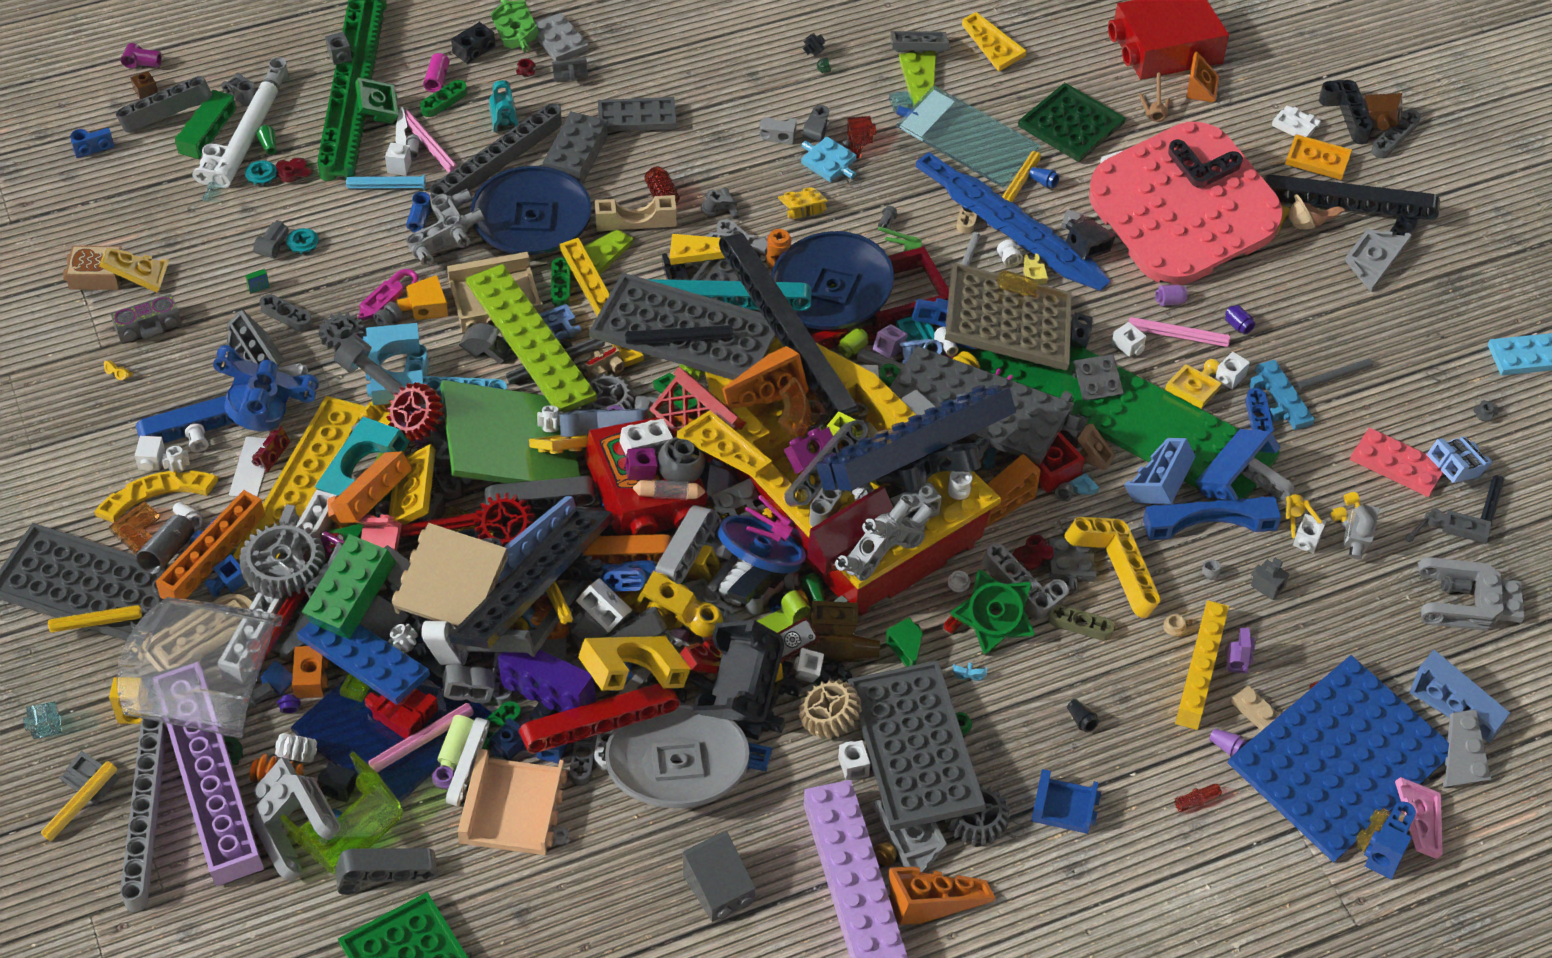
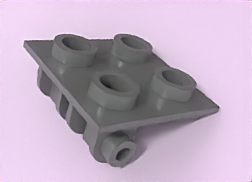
M1114 354L1073 361L1075 370H1072L1073 378L1078 379L1083 401L1124 394Z

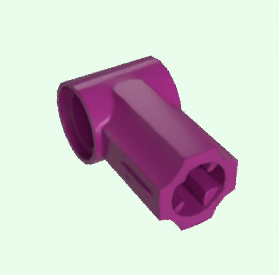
M129 43L120 61L127 68H135L137 65L160 68L162 53L161 51L142 49L135 43Z

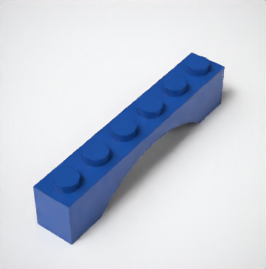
M1259 497L1250 499L1240 498L1236 501L1217 500L1146 506L1143 522L1148 541L1171 539L1176 533L1186 527L1205 522L1232 523L1246 527L1254 532L1277 531L1281 515L1275 497Z

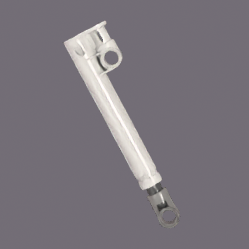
M276 57L269 61L270 69L257 89L228 146L207 144L203 147L200 166L192 174L197 182L221 188L229 187L257 134V129L261 126L276 98L278 89L283 82L288 80L287 63L284 58Z

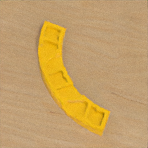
M175 470L174 472L166 471L151 474L126 484V487L116 494L112 493L97 507L94 513L96 517L115 523L131 507L157 495L172 492H190L208 496L218 482V477L213 474L191 470L190 472H177Z

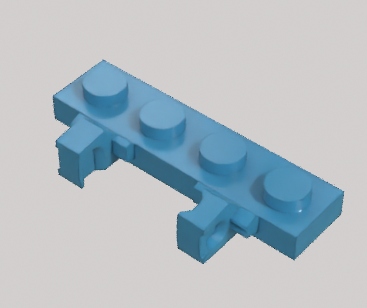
M1276 360L1257 364L1255 368L1257 376L1251 378L1249 387L1251 389L1266 388L1274 398L1278 407L1270 408L1272 422L1282 419L1288 420L1294 430L1313 425L1315 419Z

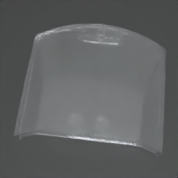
M172 597L165 598L141 618L123 647L117 670V689L124 715L242 738L248 703L275 626H281L282 615L216 603Z

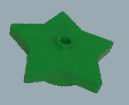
M979 569L972 596L950 612L951 617L974 629L983 655H987L1005 638H1032L1035 633L1024 611L1031 583H1000ZM997 609L1000 611V614L993 615L991 611Z

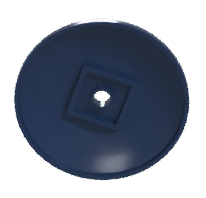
M523 166L498 173L481 185L471 203V212L479 208L485 218L473 225L479 236L495 248L514 254L528 252V255H537L560 249L561 243L578 238L585 231L591 218V201L584 186L571 175L544 166ZM529 215H535L536 217H534V218H529L528 216H529Z
M845 231L821 232L800 239L780 255L771 273L775 282L806 283L811 287V307L807 310L795 312L804 326L823 330L847 328L869 319L885 305L891 295L894 284L893 267L885 251L874 241L862 235ZM832 284H837V285H838V286L835 287V288H829V287H828V286H830V285H832Z

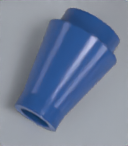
M1032 167L1029 172V178L1034 179L1048 189L1055 188L1059 182L1060 175L1055 170Z

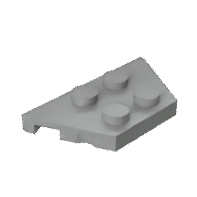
M1367 229L1346 256L1345 261L1365 287L1372 292L1410 241L1411 234L1405 233V236L1392 235L1393 232L1390 231L1379 232Z
M874 801L873 807L891 844L897 851L902 867L920 868V872H924L941 855L947 845L936 822L891 831L882 801Z

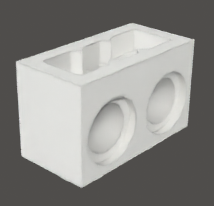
M664 419L623 427L619 442L625 455L627 454V449L654 448L655 456H657L662 445L673 437Z

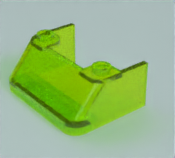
M355 752L349 755L359 774L356 779V786L363 795L337 817L341 829L331 840L324 839L318 835L310 821H307L298 828L284 814L280 816L287 834L331 874H336L335 867L343 851L348 849H369L401 820L404 813L400 801L379 774Z

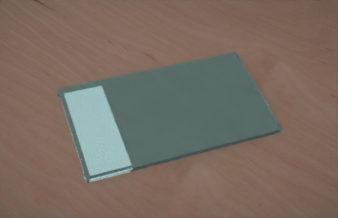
M934 85L896 124V127L1002 188L1006 186L1023 166L1031 152L1039 148V144Z

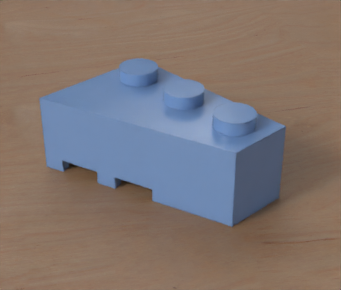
M1167 438L1150 456L1152 460L1145 467L1141 466L1137 470L1139 474L1132 482L1128 480L1124 484L1134 503L1172 504L1196 457L1186 438Z

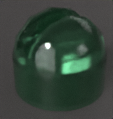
M828 57L822 58L817 62L819 72H831Z

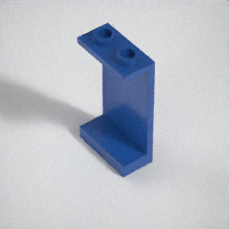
M1240 429L1195 482L1199 486L1202 495L1207 498L1236 501L1238 496L1231 487L1232 482L1258 452L1277 453L1281 447L1271 431Z

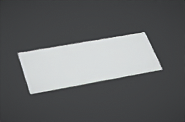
M245 438L229 496H238L243 490L255 496L258 495L265 469L263 465H253L252 456L260 447L265 448L263 443L267 438Z

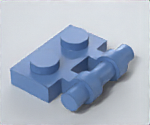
M567 304L539 314L557 340L571 339L576 334L582 332L579 325L571 326L576 321ZM563 328V331L554 333V331Z

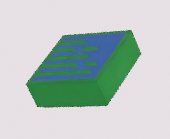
M265 268L245 275L250 294L270 287Z

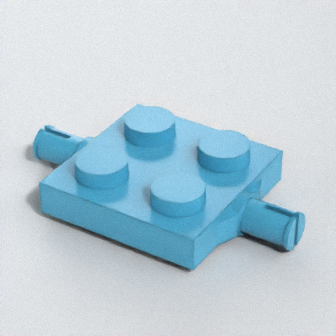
M828 136L816 145H812L806 140L802 143L801 147L809 151L801 158V164L829 182H832L842 174L850 179L855 178L856 172L849 169V166L856 161V154Z

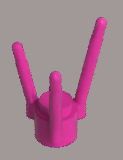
M760 495L759 499L780 520L777 519L776 522H773L757 511L746 507L745 510L772 526L770 531L773 533L750 526L747 527V530L772 538L777 542L780 539L785 542L794 527L789 524L791 520L784 517L768 500Z

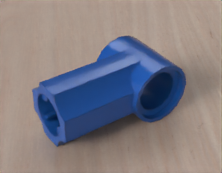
M417 192L412 197L413 204L406 227L413 233L425 227L427 218L432 213L430 196L426 192Z

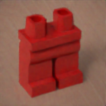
M416 688L397 705L383 695L379 696L374 692H370L365 697V705L373 712V718L404 739L420 731L423 724L425 725L438 711L437 698L430 693L426 695Z

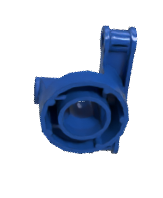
M222 345L217 350L218 357L213 362L214 369L219 373L234 377L233 384L224 399V409L236 424L249 430L259 432L270 431L278 427L283 420L286 412V402L289 397L305 403L314 401L316 397L315 390L319 387V380L315 376L309 374L294 377L279 372L277 364L271 360H263L260 364H256L243 359L233 347L228 345Z

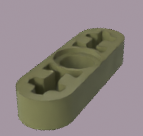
M1061 604L1050 610L1049 622L1055 627L1102 641L1110 639L1113 635L1114 623L1106 617ZM1077 619H1083L1088 624L1085 626H1080L1076 624L1075 621Z

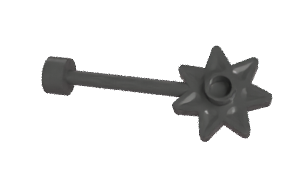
M353 334L342 343L334 356V361L349 373L360 368L391 394L400 393V387L404 386L368 358L372 347L357 334ZM440 416L438 420L442 424H436L435 428L437 431H430V437H425V439L440 449L435 456L434 467H451L445 419ZM461 477L464 484H470L472 478Z

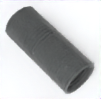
M179 514L172 515L137 552L136 561L138 566L147 573H159L194 534V527L191 521Z

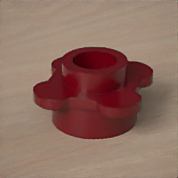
M524 58L517 63L518 69L516 73L518 75L532 76L535 74L534 68L536 64L531 59Z

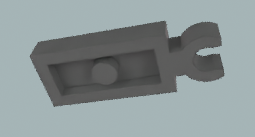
M1432 508L1430 512L1432 517H1430L1428 525L1432 527L1443 526V532L1482 543L1487 542L1491 527L1490 521L1451 510L1443 514L1441 510Z

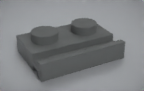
M81 750L66 768L67 771L63 776L60 775L58 778L78 792L100 769L102 764ZM114 774L90 799V802L97 805L99 803L98 800L107 794L119 777Z

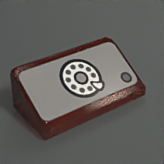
M806 617L778 632L784 640V650L780 663L800 653L801 648L807 649L819 642Z

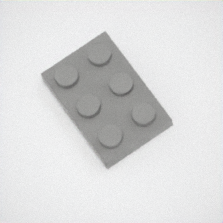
M562 13L535 22L539 31L536 40L554 61H563L589 50L588 43Z

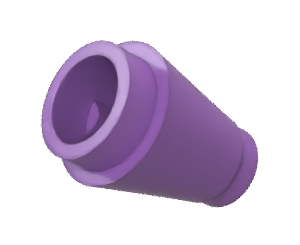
M1217 728L1212 731L1209 738L1211 742L1230 757L1247 744V741L1242 736Z

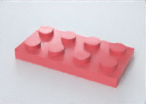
M1370 427L1350 457L1351 461L1427 497L1431 495L1444 474L1441 468H1438L1427 454Z

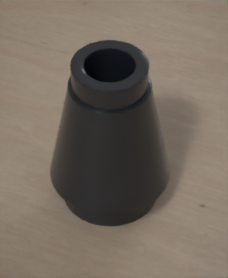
M1073 699L1068 703L1067 709L1079 730L1088 733L1098 726L1099 719L1094 711L1079 702L1078 699Z

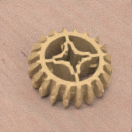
M831 678L826 684L821 681L820 686L816 687L813 685V690L811 692L806 691L807 697L801 698L802 705L798 706L802 725L813 736L817 735L820 739L824 736L831 739L834 734L839 737L842 731L847 733L849 726L855 727L854 720H859L858 713L862 712L861 699L856 689L851 687L847 681L843 683V681L838 679L834 682Z

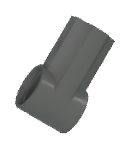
M276 220L272 222L263 237L258 236L253 247L254 253L273 259L276 258L280 251V244L289 232L288 227L282 221Z

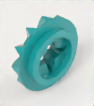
M256 161L245 169V177L249 183L253 182L255 186L259 183L264 186V183H271L272 179H276V166L269 161ZM260 170L263 172L261 176H259Z
M300 228L289 233L286 238V244L293 253L299 252L302 255L303 252L310 253L311 249H316L317 244H319V237L311 229Z

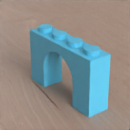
M417 323L366 328L367 336H364L363 340L372 347L368 358L379 367L391 356L420 353ZM381 367L404 387H406L407 383L414 384L419 382L423 384L422 370L391 372ZM366 373V380L371 383L366 384L367 395L372 397L373 405L391 404L389 400H394L395 396Z

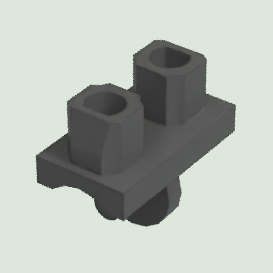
M586 57L552 62L555 82L575 81V79L588 77Z
M1068 414L1066 422L1060 430L1064 431L1062 435L1073 447L1078 445L1077 438L1088 421V418L1079 414Z

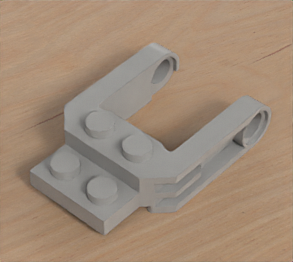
M1431 557L1419 561V575L1422 577L1441 581L1443 577L1451 576L1457 579H1470L1472 584L1475 585L1476 607L1435 602L1427 603L1421 607V618L1424 623L1484 631L1491 629L1499 620L1522 623L1524 609L1521 581L1501 579V574L1488 563Z
M281 757L253 789L259 803L254 810L252 825L280 876L288 881H295L302 873V868L281 823L301 804L314 830L322 838L331 840L340 831L341 826L316 780L313 777L297 775L289 759Z

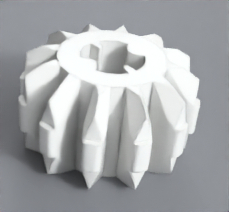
M282 733L279 735L278 741H276L275 754L278 757L310 763L314 760V755L317 752V741L307 737Z

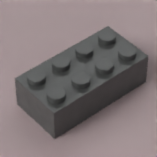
M570 111L543 161V166L563 171L583 185L608 137L607 120Z

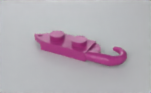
M402 269L396 272L388 281L385 280L359 304L360 312L358 319L364 321L374 318V313L378 310H383L388 302H395L403 292V286L399 281L405 276H412V284L418 282L417 273L411 269Z

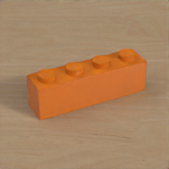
M402 451L385 452L329 505L340 523L358 522L413 469Z

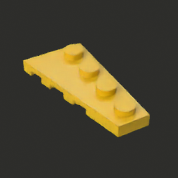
M977 12L962 19V26L998 72L1026 57L1027 51Z

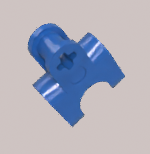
M652 560L626 561L621 564L602 563L601 567L604 569V574L597 576L596 579L592 580V583L600 578L612 591H638L645 586L653 570L655 571L657 564Z

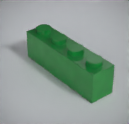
M217 90L211 91V98L204 101L195 110L191 119L186 122L181 132L176 135L175 144L178 154L200 159L203 155V147L212 143L236 111L234 95Z

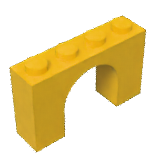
M666 636L585 638L578 657L602 691L623 690L629 673V669L624 662H631L645 667L655 676L663 688H684L690 671V667Z

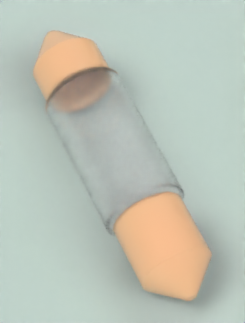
M640 480L633 487L639 496L663 499H697L705 493V490L697 483L683 481Z

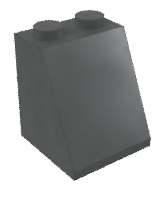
M726 830L683 851V877L712 922L717 919H724L733 911L739 908H746L755 901V886Z

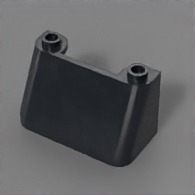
M755 620L716 623L713 632V643L717 649L723 652L712 694L709 692L700 693L696 697L693 711L709 717L751 723L763 722L768 713L784 650V640L779 633Z

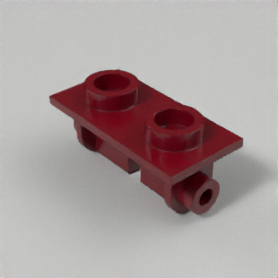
M282 426L279 430L271 431L263 443L265 448L260 447L252 456V464L255 466L263 465L266 472H269L290 443Z

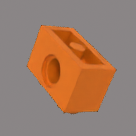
M298 646L294 650L292 687L297 698L323 697L324 688H328V675L325 674V669H329V659L309 646Z

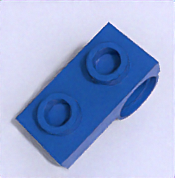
M109 127L92 133H88L85 129H76L70 135L76 158L115 147Z

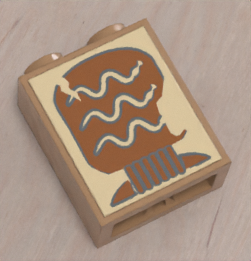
M72 246L70 254H67V269L63 271V279L67 281L69 289L119 290L121 276L99 267L107 247L122 250V246Z

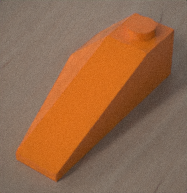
M787 346L768 354L722 388L727 408L729 409L753 406L757 403L770 404L773 401L780 400L784 402L791 401L809 392L800 354Z
M896 867L889 870L890 903L900 925L925 923L993 902L996 898L987 881L961 875L951 878L942 876V872L934 871L933 874L920 872V868Z

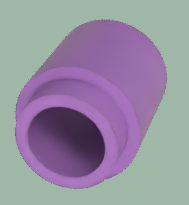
M1180 284L1161 285L1155 292V298L1161 306L1181 305L1187 301V289Z

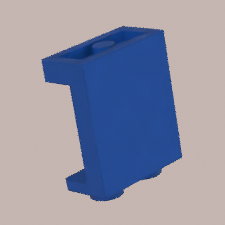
M1042 769L1031 822L1088 834L1090 825L1095 826L1098 813L1093 811L1094 805L1099 806L1101 791H1097L1098 782L1094 781L1092 787H1086L1050 779V770Z

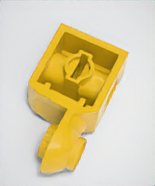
M654 570L632 609L640 614L649 608L657 607L667 626V630L672 631L675 628H681L684 624L701 637H712L716 623H724L723 615L718 607L709 602H701L696 599L694 593L689 591L685 585L677 584L671 581L665 574L657 573ZM702 615H707L711 620H705Z

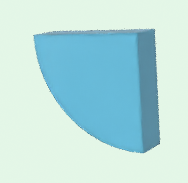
M1086 473L1069 482L1073 486L1074 492L1078 494L1091 495L1099 491L1098 485Z

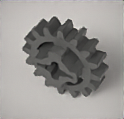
M338 312L336 317L331 314V319L324 318V324L319 325V337L322 345L326 344L327 349L334 347V352H337L342 343L351 335L357 334L363 339L365 333L362 320H357V315L350 317L349 312L345 315Z

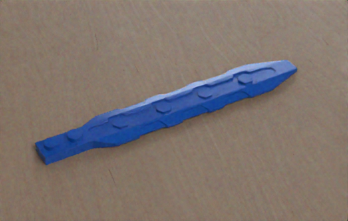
M930 152L916 161L915 167L944 186L952 200L965 209H970L987 221L988 225L1016 241L1017 245L1027 252H1031L1034 255L1038 254L1041 260L1046 262L1050 268L1064 278L1099 291L1110 284V280L1092 258L1085 261L1081 259L1065 240L1053 233L1052 229L1031 218L1020 207L1002 198L978 178L959 173Z

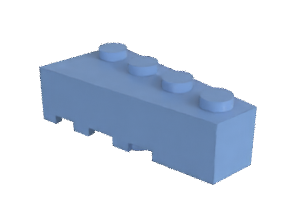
M1435 650L1430 653L1419 667L1409 692L1449 718L1452 713L1476 709L1482 739L1489 743L1493 741L1503 728L1510 714L1509 711Z

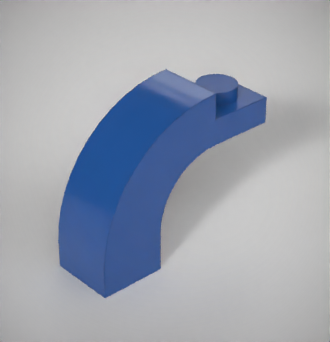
M937 298L936 302L917 299L912 315L913 321L946 327L948 300ZM956 343L958 347L976 349L968 345Z

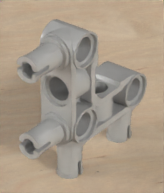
M467 189L453 196L441 194L434 197L431 205L438 222L408 236L406 242L414 258L419 259L423 266H429L426 261H429L430 265L433 263L434 259L431 254L454 242H457L460 248L465 247L464 242L468 246L470 239L466 234L469 227L485 219L479 208L464 216L458 213L457 207L473 200Z
M901 497L890 513L882 514L875 520L867 519V523H863L864 536L848 557L843 555L838 557L840 560H836V568L841 571L845 570L850 575H855L860 581L868 579L889 548L894 545H901L903 548L912 549L923 541L925 537L924 525L936 509L929 503L924 502L913 517H905L913 507V504Z

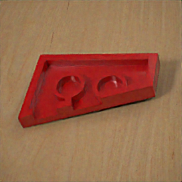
M706 640L703 644L696 643L686 646L680 654L690 667V670L718 673L723 652L715 647L713 641Z

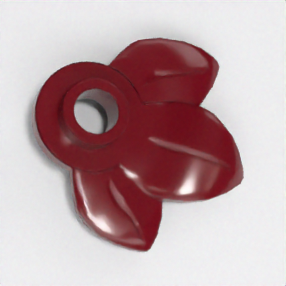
M293 158L290 162L280 160L276 164L281 180L287 183L296 181L297 177H307L314 173V170L306 168L307 160L304 158Z
M1032 535L1026 540V545L1018 547L1012 555L1018 562H1023L1026 570L1032 571L1037 569L1043 560L1052 559L1054 549L1052 546L1047 545V541L1041 535Z

